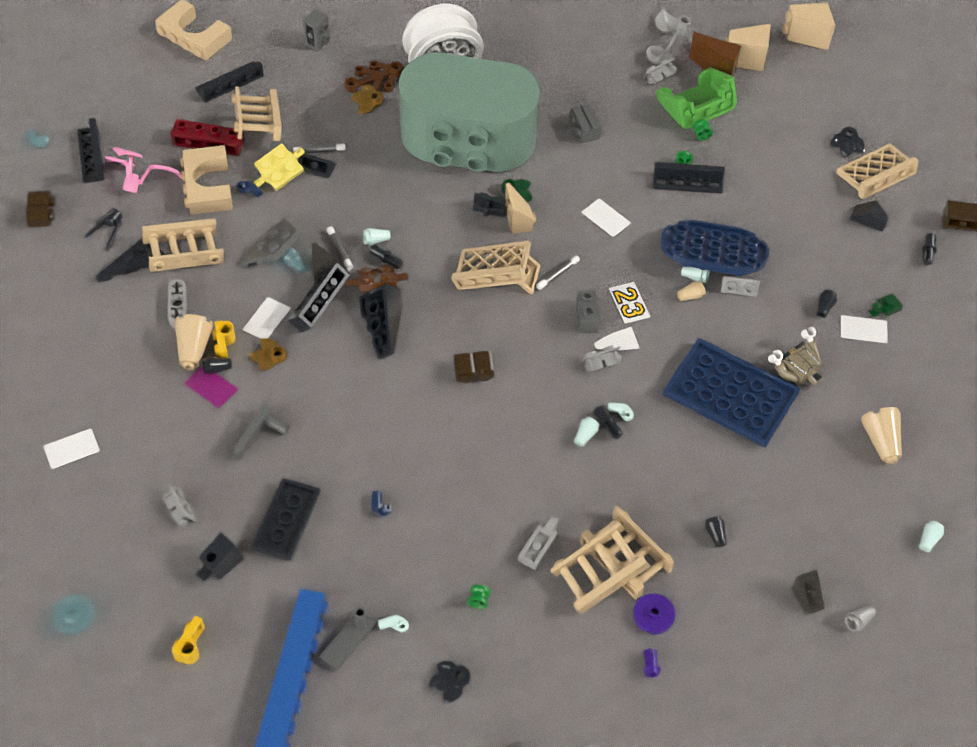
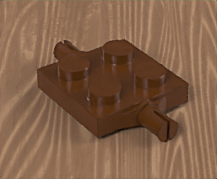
M384 265L374 269L366 267L357 270L356 279H347L345 282L346 287L357 286L360 288V292L371 291L383 284L397 287L398 281L409 280L408 273L397 274L394 272L393 267Z

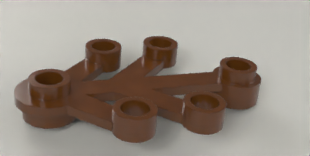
M377 60L369 62L370 69L358 65L354 68L355 75L358 77L364 74L369 76L359 80L354 77L346 78L344 81L345 89L353 93L359 86L374 81L372 86L376 91H379L378 89L383 79L389 76L388 81L384 83V91L391 93L394 90V82L401 75L404 66L399 61H394L388 65Z

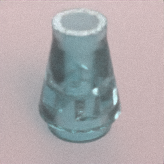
M290 247L281 256L283 262L298 274L306 271L307 266L304 264L297 249Z

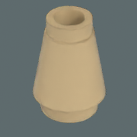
M694 281L677 291L680 302L702 298L706 294L701 281Z

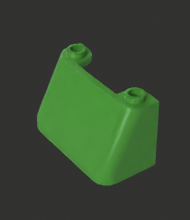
M710 67L699 74L698 86L674 96L670 88L662 87L656 90L657 100L680 127L690 129L698 120L706 119L709 121L736 107L737 97L733 76Z

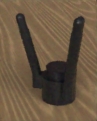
M112 208L108 213L95 221L96 226L85 234V238H88L103 224L109 227L116 226L105 248L106 251H109L119 228L123 225L121 221L123 215L119 210Z

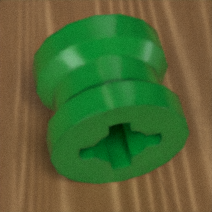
M701 119L694 123L693 130L698 140L705 141L711 138L713 130L708 120Z
M683 150L676 154L675 163L692 164L693 155L690 152Z
M472 585L470 588L471 596L468 597L467 604L475 609H486L488 607L487 598L490 597L491 590L484 585Z

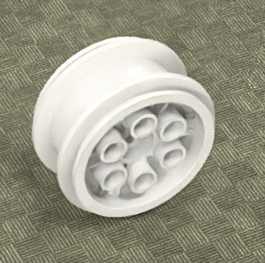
M437 4L421 10L408 22L402 37L403 47L408 54V63L428 53H445L481 59L484 49L483 40L477 32V23L474 16L469 11L454 4Z

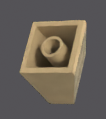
M828 3L789 5L788 12L785 14L786 21L782 26V32L785 34L786 39L820 49H829L835 23Z
M771 24L730 30L729 37H725V41L741 46L737 68L763 71L769 45Z

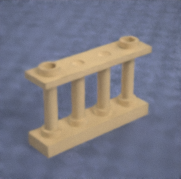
M235 87V93H232L231 103L235 104L236 121L234 122V132L238 133V139H242V130L269 132L273 136V141H280L282 125L277 90L270 89L269 95H266V97L241 96L239 87ZM241 102L266 104V106L241 105ZM242 112L267 113V115L242 114ZM243 121L268 122L270 125L246 124Z
M215 218L142 226L143 244L150 243L153 257H149V271L223 263L224 250L223 248L216 249L213 236H216ZM205 237L208 250L197 251L194 238ZM187 239L190 252L179 254L176 240ZM169 241L172 254L161 256L158 242Z
M616 506L612 517L614 520L596 534H592L586 529L581 533L580 544L582 546L586 545L605 532V528L608 525L620 522L628 533L623 537L625 542L629 544L632 540H635L642 547L634 555L636 557H644L649 554L657 561L640 576H636L622 586L637 600L643 594V583L662 568L668 573L672 572L674 561L669 553L664 552L630 519L629 514L625 510H621ZM616 543L610 548H606L603 545L618 569L621 568L622 570L628 566V560L620 562L615 557V554L621 550ZM593 551L591 555L611 574L597 551Z
M620 522L608 525L605 528V532L566 559H560L555 562L554 567L550 569L556 577L562 574L577 597L573 605L580 614L592 608L650 567L643 556L636 557L620 535L625 530ZM612 538L629 561L628 566L622 570L621 568L618 569L603 547V544ZM595 550L611 572V578L605 582L600 580L585 558ZM578 562L594 585V589L588 594L582 591L568 570Z

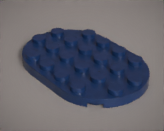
M681 220L678 224L673 226L669 224L665 227L660 239L663 252L683 267L689 266L701 270L743 276L763 269L769 258L768 245L764 240L760 241L755 233L722 224L698 220Z

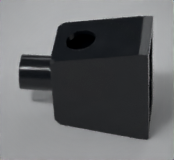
M220 532L199 556L198 559L204 566L195 575L203 583L212 574L220 580L245 558L236 545Z

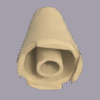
M185 314L184 318L179 319V316H177L175 319L179 364L184 369L193 370L195 367H198L213 329V321L207 322L204 316Z
M897 407L880 408V412L875 414L873 411L864 414L861 417L862 424L881 460L887 464L898 462V459L902 457L900 410Z

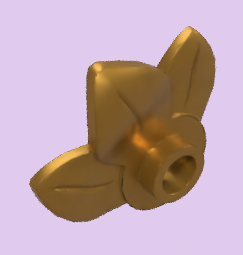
M362 85V91H357L351 96L353 102L360 104L358 114L370 113L375 107L381 106L384 101L382 92L376 91L371 85Z
M261 338L260 344L262 349L249 354L251 360L259 363V370L272 369L276 364L282 363L287 359L286 349L278 345L275 340L269 338Z

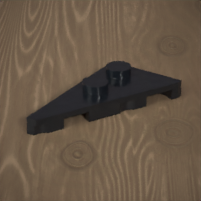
M141 238L96 276V280L99 283L112 280L114 275L120 273L126 275L141 268L149 267V257H153L150 243L143 244ZM160 250L161 256L167 255Z

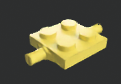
M281 143L254 163L261 177L253 183L259 187L266 182L275 191H278L304 171V168L297 160L305 154L304 150L300 147L292 153Z

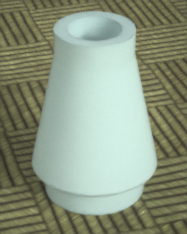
M373 228L363 230L364 244L369 246L390 240L389 230Z
M687 266L682 268L681 275L697 282L707 283L710 270H701Z
M591 417L583 419L574 442L584 447L599 430V423Z
M929 521L928 524H925L919 548L925 552H930L944 535V526L936 521Z

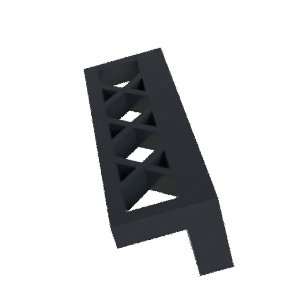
M252 61L196 86L195 90L205 103L235 90V87L240 88L264 77L263 65L260 61Z
M96 118L88 119V128L77 129L84 184L105 180ZM90 133V137L88 139L82 137L83 134ZM88 145L92 147L89 152L84 150ZM89 158H92L94 161L90 165L86 163ZM91 170L96 173L95 176L87 177Z
M655 162L653 189L723 194L725 167ZM657 179H664L666 183L659 184ZM676 180H680V181H682L684 184H683V185H677V184L675 183V181H676ZM695 181L701 183L702 185L694 186L692 183ZM719 183V187H712L709 184Z

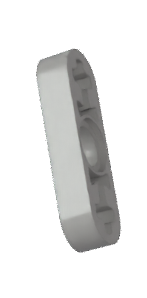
M180 279L172 280L168 285V319L170 325L175 328L176 313H179V319L184 318L187 306L185 282ZM176 287H179V294H176ZM175 301H182L180 306L172 305Z

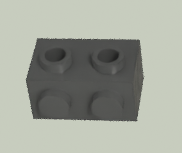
M314 9L302 20L304 40L306 46L319 51L330 41L328 16Z

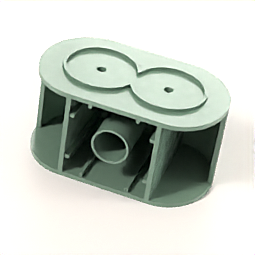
M428 53L419 56L403 69L399 78L400 135L402 143L413 156L441 167L449 165L465 167L474 172H504L515 169L524 164L531 157L535 149L539 104L538 82L530 71L517 64L445 53Z

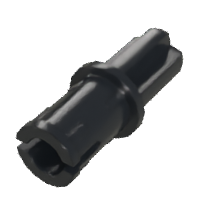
M927 233L925 235V243L922 247V261L926 266L933 264L934 254L937 251L935 246L937 236L934 233Z
M377 244L371 246L369 253L380 259L382 263H387L396 269H400L403 265V261L392 255L390 250H384Z
M603 405L596 407L593 413L602 423V428L606 429L615 440L622 437L623 432L615 423V418L607 412Z

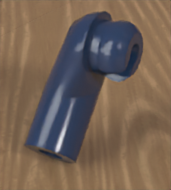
M240 181L236 185L237 190L241 193H252L257 198L263 194V191L251 181Z
M373 491L372 510L381 517L389 516L392 512V507L382 503V492Z

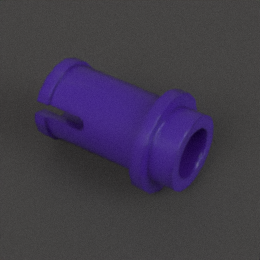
M651 648L643 651L645 660L643 671L649 678L659 676L661 671L660 666H658L657 650L654 648L652 649L653 653H651Z

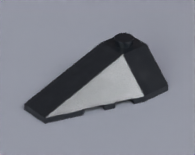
M383 284L359 296L360 313L367 322L366 329L372 335V344L379 360L395 354L402 312L401 289Z

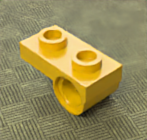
M214 321L215 329L212 330L213 340H217L218 343L214 345L216 356L228 358L227 345L233 344L236 340L234 326L230 321Z
M195 615L192 621H188L185 625L181 638L174 642L172 653L176 661L193 664L199 659L200 652L196 641L205 629L202 618ZM189 648L193 649V651L188 654L184 653V651Z

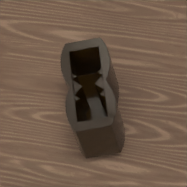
M50 190L28 191L26 207L28 227L51 226L52 220H55L53 206H56V198L52 196Z
M491 351L453 355L456 382L467 384L474 380L489 381L494 378Z

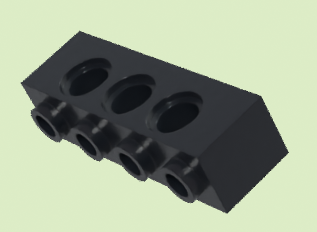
M338 263L326 267L290 316L288 322L301 333L312 329L350 274Z

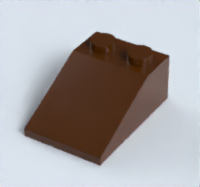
M694 32L689 59L703 70L711 67L734 76L741 46Z

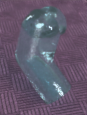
M34 130L27 131V136L32 145L39 147L48 145L49 139L46 135L44 138L43 135L37 137Z

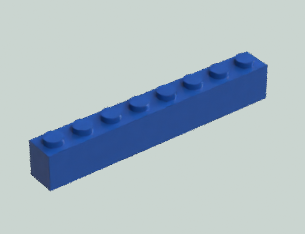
M300 589L255 747H290L288 740L290 735H294L295 715L299 714L302 701H299L301 693L305 694L307 688V680L305 678L307 673H311L313 660H311L312 653H316L318 647V640L316 638L323 629L324 622L321 621L322 616L327 614L329 602L326 601L325 593Z

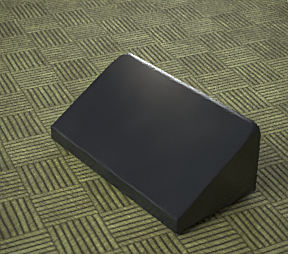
M306 153L300 156L298 161L305 172L328 179L336 166V163Z

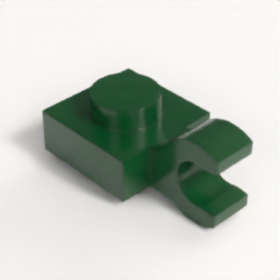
M891 293L879 298L876 303L872 304L874 309L869 310V313L873 317L881 313L890 316L901 311L903 305Z

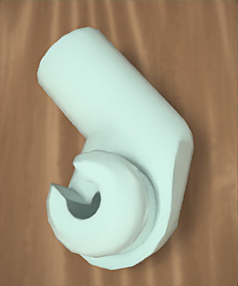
M608 402V412L618 413L625 421L633 419L634 413L627 404Z
M397 614L377 620L380 630L391 627L399 632H405L409 628L408 621Z

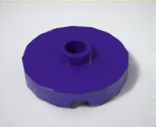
M655 593L646 594L639 598L633 611L634 622L638 628L652 635H659L669 631L676 615L671 601L665 596ZM651 611H657L658 614L654 615Z

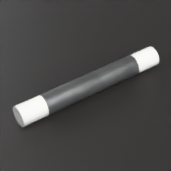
M345 143L301 146L305 153L345 150ZM293 147V153L300 147Z
M328 227L326 231L346 269L352 270L353 265L333 227Z
M575 255L538 282L536 284L537 289L541 290L578 263L580 258Z

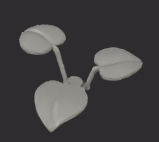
M662 9L655 20L656 28L663 33H675L665 50L657 45L650 46L646 51L647 59L655 65H659L665 59L668 61L673 59V56L668 51L677 34L683 36L688 33V42L692 43V29L689 28L691 19L688 16L682 15L677 20L665 9Z

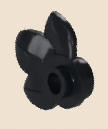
M850 126L844 127L841 133L834 135L831 140V146H840L844 157L851 155L854 150L859 153H863L865 150L864 140L858 136L856 129Z
M442 661L437 664L439 673L431 678L429 687L435 691H444V702L449 704L461 697L463 687L471 680V673L465 666H456L452 661ZM458 673H463L461 679H456Z

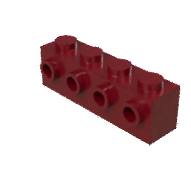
M176 119L170 133L173 146L197 149L225 145L226 154L240 156L245 144L243 130L242 139H238V133L234 132V128Z

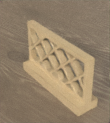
M888 144L837 168L836 173L859 191L858 196L863 200L916 174L919 160L915 157L908 158L892 144ZM890 151V152H892L894 155H892V154H884V152ZM872 158H880L881 161H875V160H870V159H872ZM883 159H890L893 162H884ZM895 160H899V161H903V162H902V163H895ZM864 164L867 167H858L857 165ZM869 166H880V169L869 168ZM882 167H891L887 170L882 169ZM845 171H854V174H849ZM856 172H865L866 175H858ZM869 173L877 174L875 176H868ZM855 179H856V180H865V181H862V182H860V184H859L857 181H855Z
M529 241L462 249L457 272L452 274L451 279L458 290L525 283L527 279L525 269L531 243ZM524 248L518 255L515 253L518 249ZM503 250H508V251H507L504 255H502L501 257L498 255V254H499L500 252H502ZM491 252L486 258L483 259L481 257L485 253ZM474 254L472 258L468 261L466 260L467 255ZM511 255L515 256L508 263L505 261ZM494 257H497L498 259L491 265L488 263ZM480 259L481 262H479L476 266L473 267L472 264L476 260ZM518 261L521 262L520 265H514ZM501 263L504 264L503 267H498V268H496V267H497L498 265H500ZM484 265L488 266L486 269L479 270ZM468 267L471 268V270L463 272Z

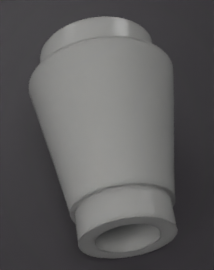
M867 605L849 612L845 618V624L853 632L861 631L876 615V610L873 606Z

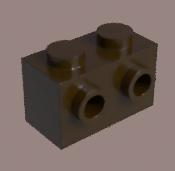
M947 200L943 209V227L977 232V204Z

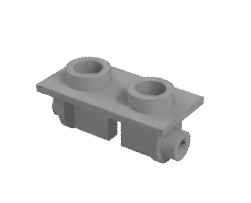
M673 58L669 61L665 59L658 66L655 67L653 65L649 67L642 78L647 77L648 83L654 85L663 80V76L667 78L674 75L677 67L672 62L675 59Z
M728 275L722 276L721 292L757 297L760 280Z
M611 345L603 348V351L596 353V351L586 353V357L581 360V362L586 361L587 363L584 364L585 370L593 372L604 368L602 361L605 362L606 367L619 364V361H622L621 354H617L620 346L614 348Z
M169 484L168 487L171 491L163 493V500L170 511L177 508L171 512L176 524L184 527L188 524L187 521L189 519L196 522L195 511L186 502L184 491Z

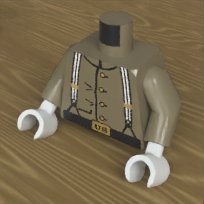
M809 327V335L806 329L801 332V336L807 339V342L803 340L784 355L780 350H775L772 355H769L768 360L771 363H775V370L778 371L783 380L797 385H802L809 380L817 386L823 380V377L818 374L822 362L816 341L812 338L816 335V330L814 327Z

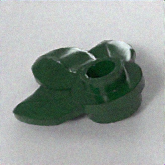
M506 179L501 184V191L504 194L506 183H510L526 202L533 200L532 194L527 190L531 186L530 181L525 179H518L516 181Z

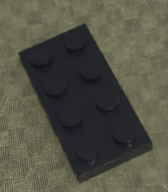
M282 478L254 539L252 550L291 561L320 496L321 489Z

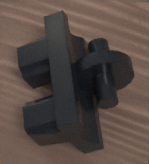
M483 192L480 194L475 193L472 211L484 213L485 217H488L489 214L503 217L506 200L501 196L492 197Z

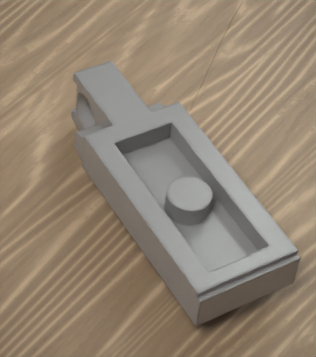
M551 516L546 525H538L519 554L517 561L536 570L556 539L558 532L555 529L558 526L557 522L559 520Z

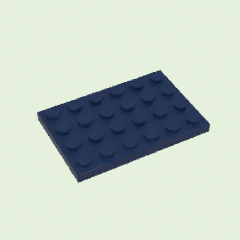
M698 338L664 388L662 395L766 448L801 389Z

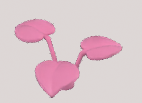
M119 147L112 148L118 156L127 154L129 161L105 156L106 164L120 162L126 166V177L122 190L137 193L138 185L143 184V180L152 169L167 170L177 174L182 179V174L176 169L155 164L150 165L141 179H138L139 175L132 174V166H135L133 164V156L142 158V155L131 150Z

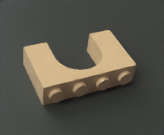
M180 0L155 20L156 30L161 36H165L173 43L182 46L185 50L207 61L233 39L231 27L217 20L208 29L199 33L183 31L189 23L196 19L194 5L185 0Z
M225 145L183 150V158H180L181 167L185 169L181 171L182 179L186 181V184H183L184 195L187 194V197H184L185 208H189L190 215L233 210L230 185L205 187L196 183V180L205 173L228 170Z

